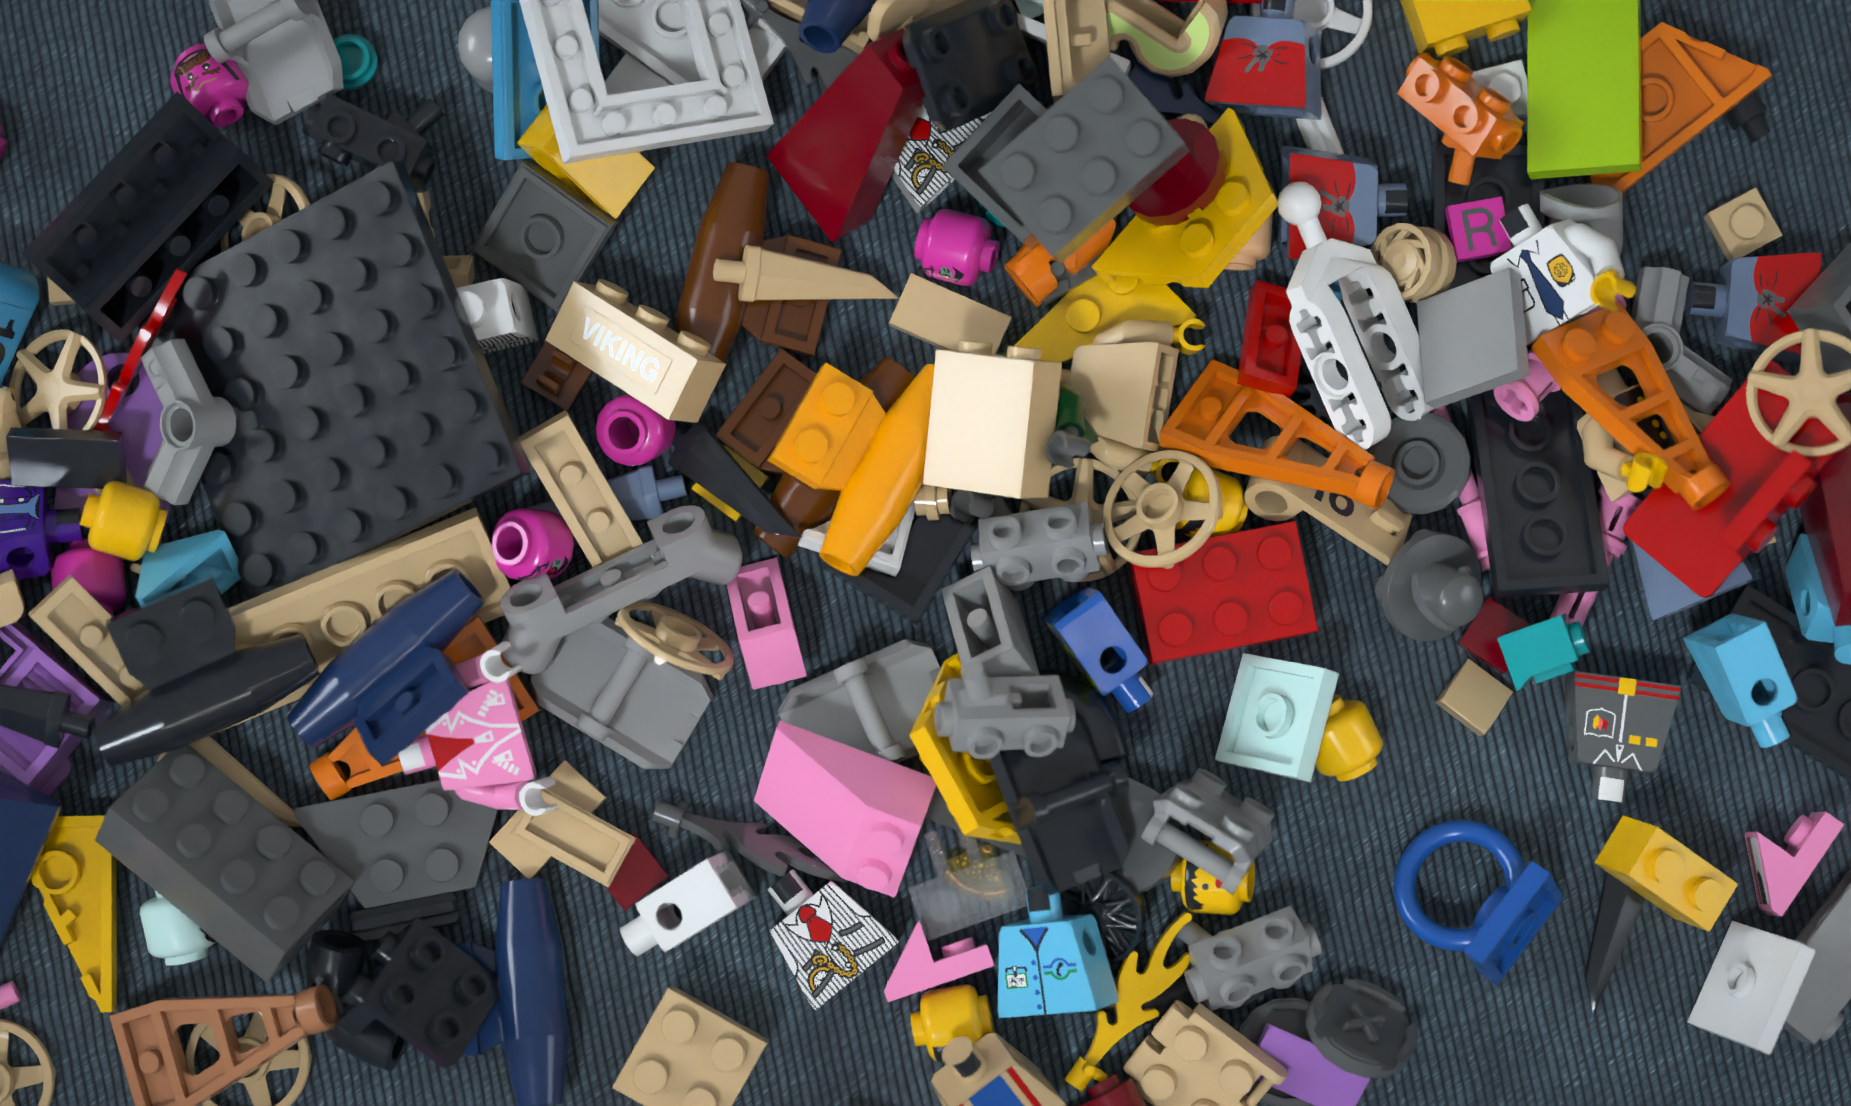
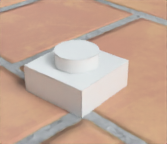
M1522 59L1473 72L1471 77L1475 79L1478 86L1482 89L1483 87H1489L1501 93L1512 103L1510 108L1519 119L1527 117V77Z

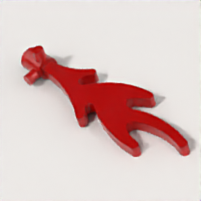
M178 268L175 270L147 325H143L126 359L118 382H114L104 404L100 419L93 430L113 431L109 423L143 365L141 357L151 348L177 301L175 296L187 276L186 272Z

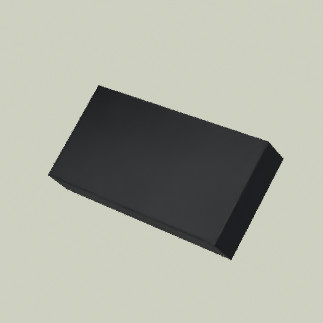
M11 427L6 436L12 486L103 489L111 481L127 482L123 432Z

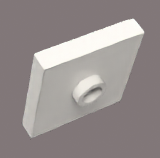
M1732 921L1687 1022L1710 1033L1770 1055L1814 957L1815 950L1802 943Z

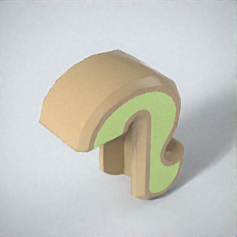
M1105 0L1109 50L1115 51L1118 49L1121 40H1127L1138 62L1152 73L1168 77L1193 73L1211 57L1219 43L1228 15L1226 0H1199L1184 21L1153 0Z

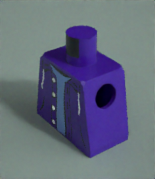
M0 480V574L13 569L17 581L46 575L51 570L53 543L84 540V526L79 525L82 516L81 508L50 510L45 487L12 486L11 480Z

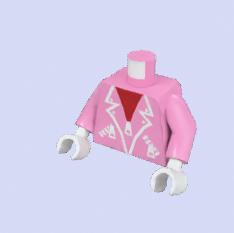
M505 641L482 655L455 665L469 693L457 702L452 710L442 715L426 729L427 734L418 736L409 747L402 750L398 755L405 775L436 766L443 789L454 790L462 800L498 810H524L530 815L538 816L558 808V804H547L541 797V789L555 786L556 783L551 777L531 783L525 782L535 779L536 768L509 680L511 676L522 669V666L518 664L510 668L504 665L500 655L512 647L508 641Z

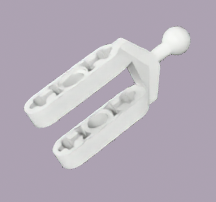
M1293 182L1288 184L1279 193L1278 211L1285 221L1292 225H1297L1307 249L1302 251L1286 290L1292 304L1289 322L1335 430L1366 450L1388 436L1391 430V418L1346 312L1328 285L1339 280L1344 305L1377 380L1381 382V390L1392 412L1406 421H1415L1435 409L1424 403L1419 335L1391 273L1384 267L1376 264L1370 249L1333 238L1327 240L1317 217L1321 209L1320 194L1312 185L1306 182ZM1370 288L1373 295L1369 296L1366 289ZM1382 313L1384 319L1378 321L1376 316ZM1316 316H1318L1319 319L1321 320V323H1320V324H1318V323L1316 322V320H1315V317H1316ZM1384 333L1390 336L1395 343L1396 354H1393L1385 345ZM1328 342H1331L1333 346L1330 349H1327L1325 345ZM1336 360L1340 361L1346 368L1348 381L1337 371ZM1405 364L1406 370L1400 372L1399 366ZM1410 390H1414L1417 396L1413 397ZM1353 393L1355 399L1350 401L1348 395ZM1363 419L1366 425L1362 426L1359 420Z

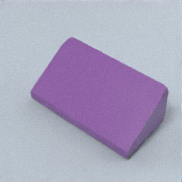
M1268 1023L1265 1024L1257 1046L1282 1064L1288 1072V1077L1281 1085L1273 1084L1272 1087L1315 1106L1357 1105L1370 1078H1364L1343 1071L1327 1060L1312 1042ZM1260 1075L1257 1080L1261 1082L1264 1076Z

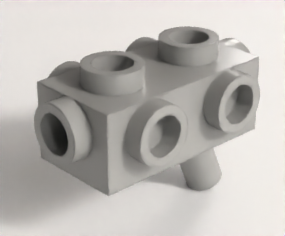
M997 497L991 499L994 503L993 514L989 518L978 519L979 542L971 543L970 547L974 573L991 566L996 572L998 581L1014 591L1025 590L1031 587L1035 581L1058 577L1067 582H1078L1087 577L1090 572L1100 571V556H1106L1109 553L1104 523H1094L1088 502L1013 514L1005 500Z
M976 661L969 662L963 666L961 670L963 678L948 679L944 702H938L935 707L934 720L937 735L939 737L949 736L953 752L969 751L970 755L977 759L993 757L1000 750L1024 749L1028 755L1033 757L1046 756L1056 748H1063L1067 732H1073L1075 727V706L1071 698H1065L1059 675L987 677L983 665Z
M1292 906L1285 907L1235 928L1220 931L1215 936H1212L1192 920L1178 932V938L1186 943L1189 949L1191 969L1185 971L1184 975L1190 993L1196 1003L1205 1001L1210 1011L1219 1008L1235 1009L1243 1005L1254 994L1272 987L1285 989L1292 986L1302 975L1313 971L1312 957L1322 953L1314 928L1310 923L1302 925Z

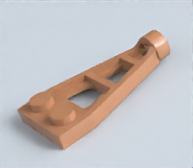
M318 985L298 993L166 998L109 1017L135 1106H200L308 1035H314L335 1028L339 1015L336 1000L330 989L325 985ZM259 1012L263 1018L268 1040L247 1052H241L232 1017ZM183 1024H208L213 1029L220 1058L208 1069L198 1075H193L189 1072L177 1030Z

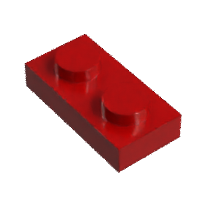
M1257 280L1249 292L1237 384L1268 393L1283 394L1290 398L1297 389L1301 350L1289 322L1292 304L1286 293L1287 288Z

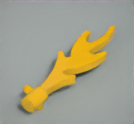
M1182 913L1163 932L1155 944L1143 972L1138 973L1136 971L1138 953L1135 950L1124 959L1115 984L1119 1002L1115 1003L1116 1021L1108 1023L1106 1013L1103 1010L1097 1011V1024L1092 1044L1085 1057L1080 1056L1064 1079L1076 1089L1083 1092L1092 1078L1098 1082L1106 1079L1107 1074L1095 1066L1115 1043L1134 1028L1158 1017L1159 1012L1156 1008L1141 1009L1143 1003L1163 993L1189 966V953H1184L1179 960L1169 967H1164L1163 961L1174 937L1183 926L1191 921L1192 915L1190 913Z

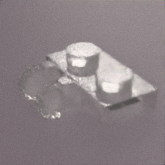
M957 823V834L962 848L966 849L971 866L950 873L945 859L947 853L941 837L937 836L936 831L924 834L938 877L908 887L926 941L1028 906L1025 890L1027 887L1014 851L983 861L976 838L964 835Z

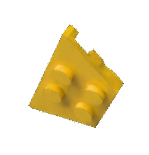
M1228 107L1209 129L1218 140L1227 162L1224 183L1213 202L1203 211L1198 207L1193 213L1187 215L1189 220L1177 225L1156 226L1140 220L1135 215L1092 265V268L1101 279L1107 282H1115L1116 276L1140 277L1144 284L1166 285L1177 282L1184 287L1208 288L1278 207V199L1267 180L1261 162L1244 131L1245 128L1234 110Z
M956 653L943 662L909 735L919 752L923 764L928 768L946 801L949 812L955 818L964 835L1022 845L989 758H974L970 755L969 751L953 752L949 736L939 737L936 733L935 707L938 702H944L948 679L963 678L959 653Z

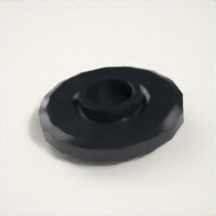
M1116 870L1060 892L1063 916L1092 914L1096 919L1109 965H1113L1128 957L1142 940L1146 923L1143 902L1132 883Z

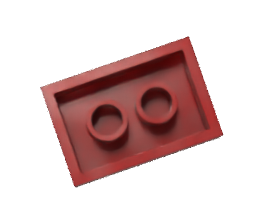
M1296 521L1210 537L1196 552L1186 559L1175 563L1173 568L1170 569L1142 567L1128 562L1146 657L1149 662L1148 666L1307 636L1318 631ZM1188 542L1175 544V550L1179 549ZM1157 548L1138 551L1135 553L1147 556H1157L1158 550Z

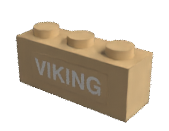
M599 279L596 285L574 281L545 340L668 420L697 423L726 366V363L708 353L711 344L692 333L681 331L678 334L667 327L670 319L666 315L645 305H639L638 308L626 301L629 293L614 283Z

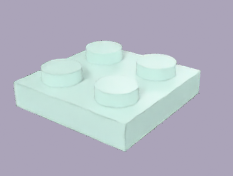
M1243 653L1215 760L1233 766L1311 782L1339 673L1326 668Z

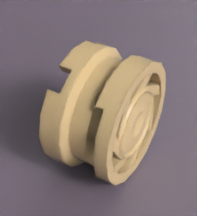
M1396 223L1385 228L1377 236L1376 242L1373 243L1370 249L1376 264L1384 267L1391 273L1403 300L1406 302L1416 303L1447 291L1455 277L1457 259L1454 246L1445 234L1434 228Z

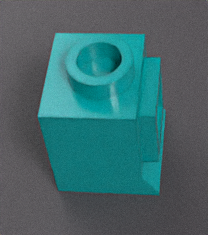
M1566 613L1497 638L1516 691L1524 688L1533 677L1537 684L1577 669L1574 661L1581 659L1582 655L1590 652L1588 641L1580 622L1570 623Z

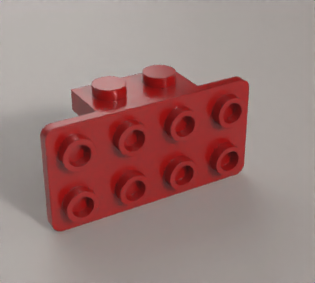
M1772 361L1768 363L1763 371L1791 376ZM1748 379L1698 436L1710 462L1716 464L1729 480V487L1711 503L1698 510H1692L1680 493L1676 494L1662 482L1661 487L1654 488L1623 526L1624 534L1698 596L1703 598L1711 597L1751 551L1758 553L1770 542L1779 528L1775 525L1777 520L1789 506L1795 510L1808 498L1817 484L1813 481L1814 477L1835 454L1805 457L1795 449L1791 453H1787L1767 441L1755 427L1748 410L1746 396ZM1758 388L1757 399L1761 416L1774 433L1789 406V401L1783 396ZM1808 418L1792 436L1789 443L1804 447H1818L1834 443L1839 439L1818 418Z

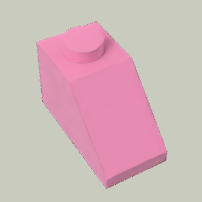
M777 557L741 566L737 576L727 584L738 640L752 689L778 685L790 680L806 677L802 653Z

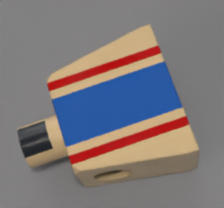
M988 1033L974 1044L968 1037L964 1036L956 1037L949 1041L942 1051V1059L946 1065L937 1071L931 1080L942 1106H1066L1042 1071L997 1033Z

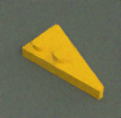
M1097 275L1071 290L1014 346L1042 349L1041 360L1066 364L1072 362L1076 347L1092 345L1097 334L1125 320L1169 321L1172 327H1176L1188 319L1195 318L1196 314L1167 285L1144 284L1140 277L1116 276L1115 282H1107Z
M106 815L58 816L30 879L33 885L40 890L44 898V907L63 945L68 946L83 975L80 979L89 996L96 1001L100 1012H116L117 858L95 841Z

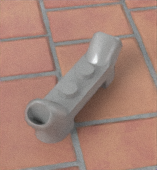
M693 505L681 506L647 521L654 538L653 540L553 587L545 572L538 577L517 583L503 595L500 601V607L509 623L501 643L508 641L512 646L502 652L504 659L512 668L521 664L522 669L520 672L527 674L542 673L548 669L563 636L586 625L600 623L621 608L639 600L653 598L662 589L687 577L721 586L728 584L737 576L742 564L743 555L737 538L732 534L711 529L706 514L700 507Z

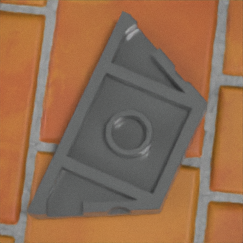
M441 780L293 808L296 819L324 856L354 880L350 890L364 908L477 887L498 809L460 799L454 790H444Z

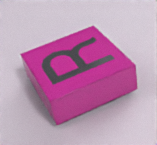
M1502 196L1446 207L1445 214L1450 240L1454 246L1457 263L1503 255L1512 249L1511 241L1499 222V219L1505 216Z

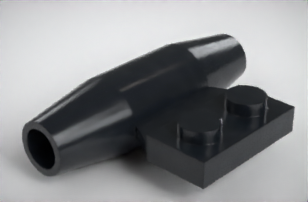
M211 574L106 620L105 625L129 675H132L149 689L92 725V731L97 745L110 767L181 749L264 712L319 676L320 670L303 634L235 651V623Z

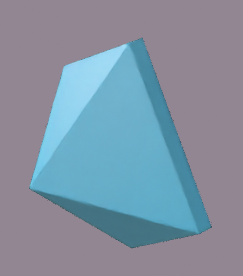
M218 529L158 545L155 553L146 551L143 556L136 591V598L139 604L147 603L211 574L222 595L241 579L237 570L239 559L226 533Z

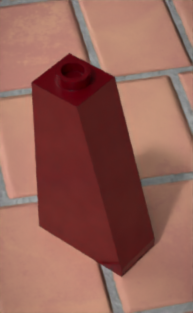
M904 28L868 44L766 155L831 242L857 230L871 220L923 105L922 98L926 97L916 67H910L902 41V36L905 32Z
M1851 394L1838 395L1836 404L1851 424ZM1851 444L1836 452L1814 477L1813 481L1817 483L1814 490L1799 506L1835 627L1851 625Z

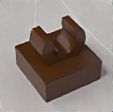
M545 341L520 383L527 389L570 413L593 376L594 371Z

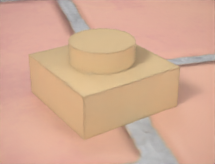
M1756 188L1704 216L1707 225L1728 261L1735 258H1743L1782 236L1780 229Z

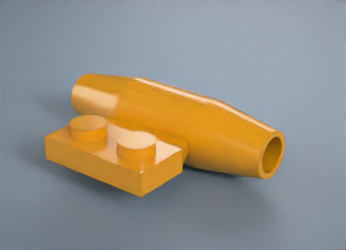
M828 363L823 364L767 460L813 489L841 491L819 556L827 564L845 574L858 576L900 525L923 484L935 366L933 364H926L886 413L873 395L874 391Z

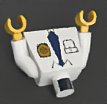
M1524 204L1499 219L1514 248L1492 261L1490 270L1493 274L1510 267L1520 273L1527 346L1534 344L1540 335L1577 320L1598 306L1616 312L1618 309L1615 304L1616 295L1620 294L1631 298L1636 293V286L1632 282L1623 279L1624 271L1615 241L1583 223H1576L1572 219L1551 224L1543 229L1529 204Z

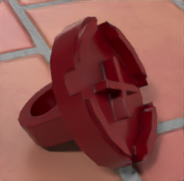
M1186 118L1165 120L1184 141L1190 152L1128 205L1140 220L1156 226L1177 225L1189 220L1187 215L1193 213L1198 207L1203 211L1215 199L1224 183L1227 162L1218 140L1201 123Z

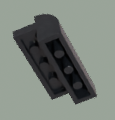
M176 92L22 254L61 288L91 318L122 343L156 307L175 270L178 268L188 273L274 181L239 147L213 126L186 98Z

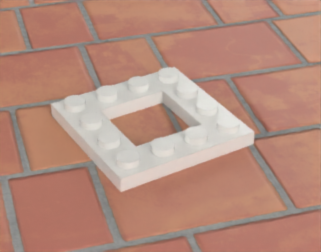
M519 0L563 164L765 131L774 124L740 0H678L700 81L612 95L607 94L582 0Z

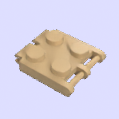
M1179 1000L1172 1004L1155 1025L1154 1030L1151 1032L1152 1036L1147 1035L1123 1067L1124 1071L1136 1080L1135 1086L1142 1098L1153 1106H1258L1257 1103L1273 1084L1281 1085L1288 1077V1072L1282 1064L1201 1003L1192 1010ZM1260 1075L1264 1076L1263 1080L1258 1084V1086L1253 1090V1092L1249 1096L1246 1095L1251 1090L1252 1085L1260 1077Z

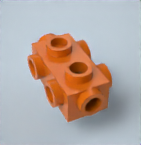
M1422 53L1408 66L1405 75L1406 79L1397 94L1444 132L1441 141L1447 147L1455 148L1447 181L1469 185L1475 158L1501 159L1504 154L1510 152L1519 142L1524 122L1515 115L1514 111L1510 108L1512 103L1505 96L1489 87H1483L1482 89L1478 86L1475 79L1471 77L1473 75L1472 70L1465 64L1450 56H1445L1443 60H1438L1428 53Z

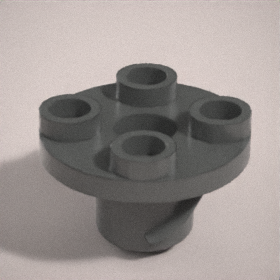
M1421 529L1415 532L1411 539L1391 559L1385 574L1376 583V598L1382 603L1384 614L1389 623L1401 634L1411 639L1425 642L1442 639L1453 633L1460 626L1471 622L1478 615L1482 607L1484 597L1479 561L1473 549L1462 539L1446 532Z

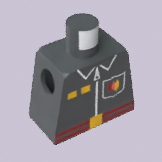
M1580 671L1566 673L1564 690L1568 761L1571 764L1595 767L1591 799L1625 803L1628 772L1649 774L1655 773L1658 768L1680 696L1681 686Z

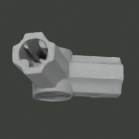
M1643 267L1638 272L1631 317L1656 348L1658 357L1680 401L1693 411L1711 415L1731 389L1730 384L1733 379L1683 345L1679 334L1689 277L1683 275L1681 271L1671 268ZM1624 365L1620 366L1621 371L1628 378L1638 382L1636 375L1630 368Z
M172 339L151 348L141 357L143 366L163 406L160 416V431L163 440L146 474L147 480L143 487L153 493L158 499L168 501L172 505L188 504L214 448L228 444L234 437L236 416L227 400L222 397H212L185 339Z

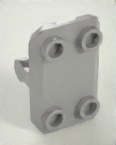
M209 0V5L218 27L204 35L207 50L219 63H224L227 60H234L249 82L246 100L250 110L273 125H278L324 100L327 93L333 95L343 89L342 62L317 0Z
M609 617L600 623L586 625L563 636L548 669L542 673L532 674L529 682L539 706L644 769H669L672 767L713 699V694L701 673L681 668L670 662H665L661 665L655 663L654 654L634 641L622 627L615 625V621Z
M904 639L790 689L778 708V713L783 722L897 764L919 754L909 734L940 671V666L929 644Z
M1198 768L1191 779L1176 783L1153 800L1155 814L1146 826L1141 839L1151 845H1154L1156 842L1162 844L1222 882L1221 888L1233 895L1256 856L1272 842L1271 820L1274 813L1268 807L1252 798L1246 797L1242 802L1224 791L1227 785L1222 779L1207 770ZM1173 817L1184 825L1188 823L1213 838L1212 842L1232 854L1235 863L1168 823L1170 818Z

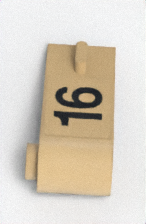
M1278 436L1266 439L1260 449L1271 447ZM1300 439L1297 440L1286 456L1291 461L1322 467L1328 459ZM1250 476L1244 496L1247 507L1255 515L1266 520L1286 521L1304 510L1387 566L1395 553L1404 545L1412 519V514L1400 511L1388 498H1386L1378 510H1374L1355 502L1345 495Z

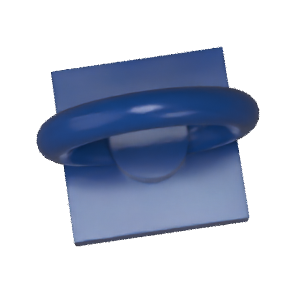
M1471 820L1442 822L1420 833L1402 853L1394 876L1395 902L1408 928L1430 945L1450 951H1464L1479 974L1496 986L1502 981L1564 899L1548 871L1534 861H1531L1526 868L1519 851L1503 833L1487 824ZM1453 842H1470L1487 849L1500 863L1505 877V886H1500L1489 896L1475 918L1474 927L1466 929L1448 928L1433 921L1422 909L1416 893V879L1424 860L1439 847Z

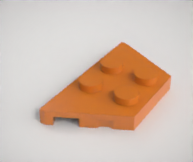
M1663 22L1659 23L1641 38L1642 171L1590 175L1591 183L1614 187L1623 194L1771 79L1772 74L1761 65L1752 64L1727 53L1726 50L1693 38L1684 31Z

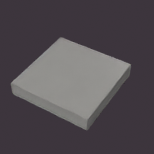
M1509 267L1416 302L1425 404L1437 409L1530 376L1521 276L1517 271Z

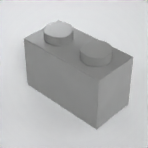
M991 566L941 589L962 668L965 664L976 661L983 665L987 677L1040 676L1019 602L1007 586L998 581L996 572Z

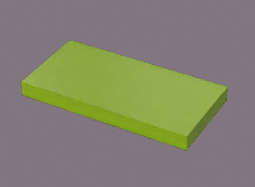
M1528 0L1532 9L1528 15L1527 173L1530 179L1642 171L1641 0Z

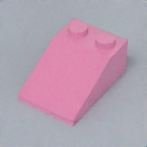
M779 721L754 802L841 878L895 898L934 794L936 783L931 776Z

